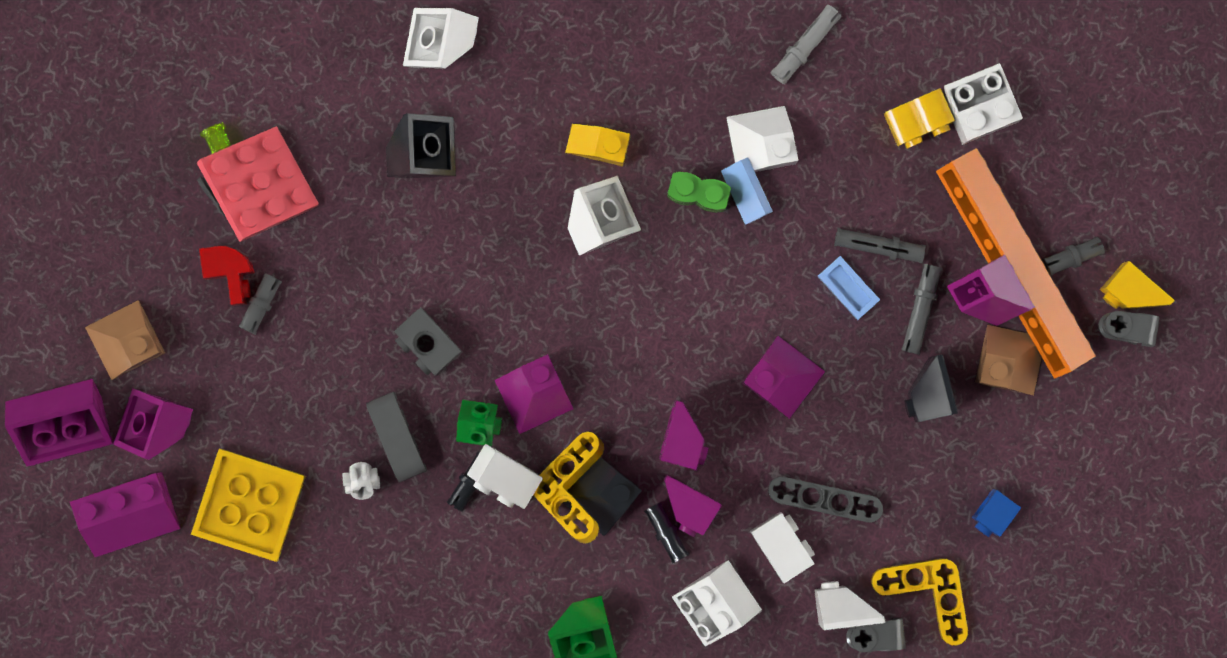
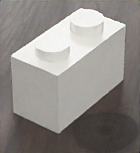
M487 444L484 445L467 473L469 477L475 480L473 485L475 488L487 495L491 491L499 495L497 500L510 508L516 504L525 509L543 479L534 471Z
M779 512L750 532L781 581L786 583L814 565L811 557L815 553L806 540L800 542L794 533L799 528L790 515L784 517Z

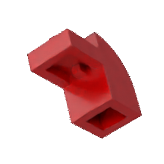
M226 246L200 248L203 279L211 280L227 277L231 305H247L246 298L251 297L249 280H244L243 275L255 274L250 260L240 251Z

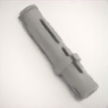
M826 5L825 9L793 47H788L786 50L787 54L770 72L771 75L775 76L776 80L785 85L800 65L804 66L808 61L807 57L842 17L841 14L834 7Z

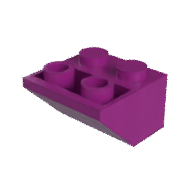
M1005 255L947 286L962 313L996 326L1035 308L1027 291L1023 288L1015 274L1013 266Z

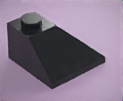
M404 114L386 146L387 177L425 178L456 176L453 117Z
M943 354L929 357L907 393L909 399L904 400L907 415L909 418L914 417L915 422L958 413Z
M600 457L567 491L596 520L599 525V533L605 536L642 490ZM563 502L570 510L572 509L571 502Z

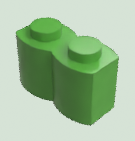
M675 172L672 174L667 197L677 204H696L701 209L709 212H723L727 207L731 187L720 180H701L691 173Z

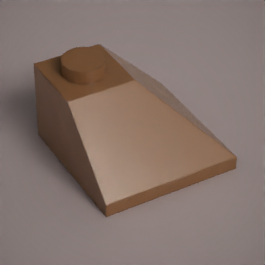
M139 300L85 327L111 380L165 354Z
M987 325L975 383L1034 396L1042 356L1030 335Z

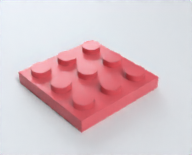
M277 126L201 158L197 162L239 242L312 210L319 205Z

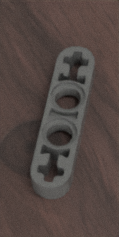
M776 477L768 486L770 498L784 505L863 522H875L883 513L881 501L867 494L788 477ZM784 481L786 482V488L795 490V484H801L797 492V503L791 502L794 497L793 495L784 494L782 499L777 498L778 493L773 491L774 485L779 486L780 482ZM807 488H815L819 493V499L813 505L806 504L802 499L803 491ZM837 494H843L848 499L847 508L843 511H836L831 505L832 498ZM853 497H859L857 503L867 505L868 501L872 500L873 506L877 508V512L871 513L870 517H865L866 513L863 510L855 509L856 515H851L850 512L854 506Z

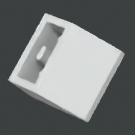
M1000 63L944 86L947 103L955 120L953 123L962 145L1013 125L1023 119Z
M729 560L713 568L672 596L704 646L743 627L762 611Z

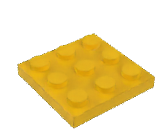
M221 448L218 449L191 535L278 562L306 476Z

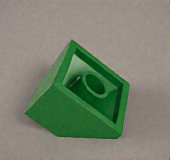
M602 596L573 602L548 632L555 658H617Z

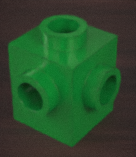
M462 400L458 416L456 442L476 445L487 444L492 447L494 435H500L502 417H497L498 405Z

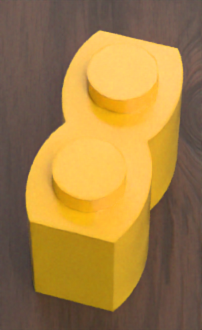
M941 88L884 113L897 146L905 144L907 149L922 143L921 136L932 132L935 137L951 130L948 124L955 121Z

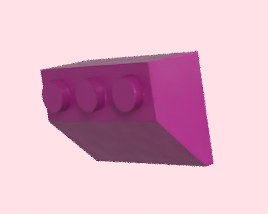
M93 379L5 401V427L26 467L113 444L102 397Z
M674 401L659 459L697 470L698 464L704 465L708 447L703 446L704 438L683 402Z
M162 472L154 473L70 502L78 530L94 557L181 529Z

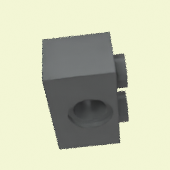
M421 307L394 331L398 335L395 342L406 353L411 350L419 358L415 363L426 375L432 372L434 376H437L462 353V350ZM425 335H429L434 339V347L429 352H422L418 345L419 340Z

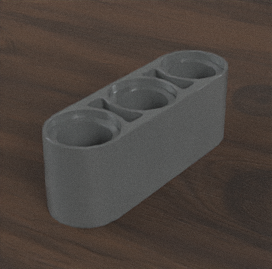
M393 391L367 402L366 406L393 472L400 483L426 472L427 468L420 458L419 454L421 453L414 436L410 434L409 424L403 410L400 409L396 399L398 398Z

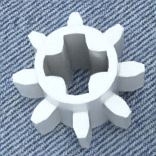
M355 463L350 466L349 473L342 474L345 493H351V496L355 499H368L373 495V489H380V477L378 476L377 468L372 469L368 463Z

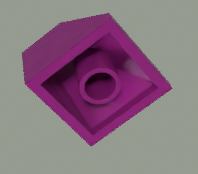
M777 336L742 384L790 419L825 371Z
M548 354L495 380L519 434L573 410L572 404Z
M132 388L113 445L150 460L184 438L186 429L190 425L193 409Z
M666 474L664 483L675 519L681 523L679 529L695 537L696 533L704 535L719 511L721 504Z

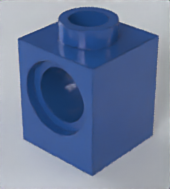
M992 489L972 516V519L978 522L975 528L987 537H990L992 533L1000 537L1021 507L998 490Z

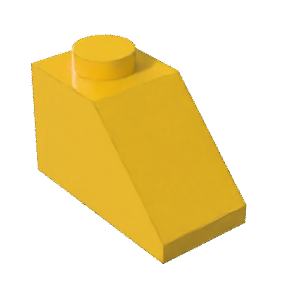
M572 124L565 153L623 166L630 134L604 127Z
M1130 261L1123 262L1100 289L1105 294L1103 299L1115 309L1119 306L1122 309L1167 306L1174 302L1172 297Z

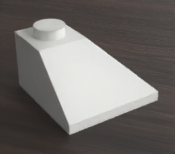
M414 8L403 66L447 68L473 47L479 17L453 8Z
M785 106L726 117L735 163L749 158L754 171L757 172L795 165L798 162L793 130Z
M618 176L578 188L574 191L568 230L579 256L641 230Z
M839 581L823 582L820 589H815L818 622L824 630L885 623L883 615L847 587L839 586Z

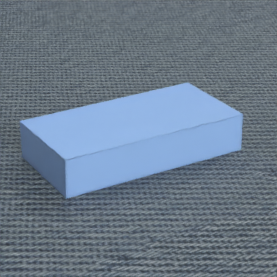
M749 158L742 159L721 170L726 183L731 187L730 192L745 225L773 212Z
M841 256L818 275L819 279L857 320L880 301Z

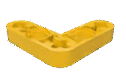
M592 432L580 434L539 475L543 479L533 494L573 538L585 544L595 540L599 532V525L567 490L603 454L604 444ZM587 442L591 443L594 447L590 452L585 447ZM575 453L579 454L583 459L581 462L574 456ZM567 461H573L575 467L572 473L562 475L561 468L563 464ZM554 474L562 480L560 484L552 477ZM545 484L551 489L549 494L544 493L542 487ZM566 501L571 502L572 509L570 513L560 516L558 512L560 505ZM577 518L586 525L588 531L585 534L573 522Z
M935 559L884 567L873 573L871 578L872 587L881 595H893L932 588L941 638L950 645H959L966 640L968 627L959 572L954 562L948 559ZM941 564H945L946 568L952 569V574L947 575L949 585L955 583V589L945 588L938 591V585L944 586L943 578L936 575V571L941 570ZM917 568L922 572L923 578L919 584L910 585L907 582L906 574L910 569ZM901 570V581L904 588L898 589V582L890 583L887 590H884L883 586L877 585V580L882 579L883 573H886L889 578L898 577L896 571ZM947 593L954 594L957 599L956 606L951 610L943 609L940 604L942 596ZM960 613V618H954V623L957 628L962 629V633H958L957 639L953 640L952 636L946 635V630L951 628L950 620L946 619L943 621L942 616H953Z

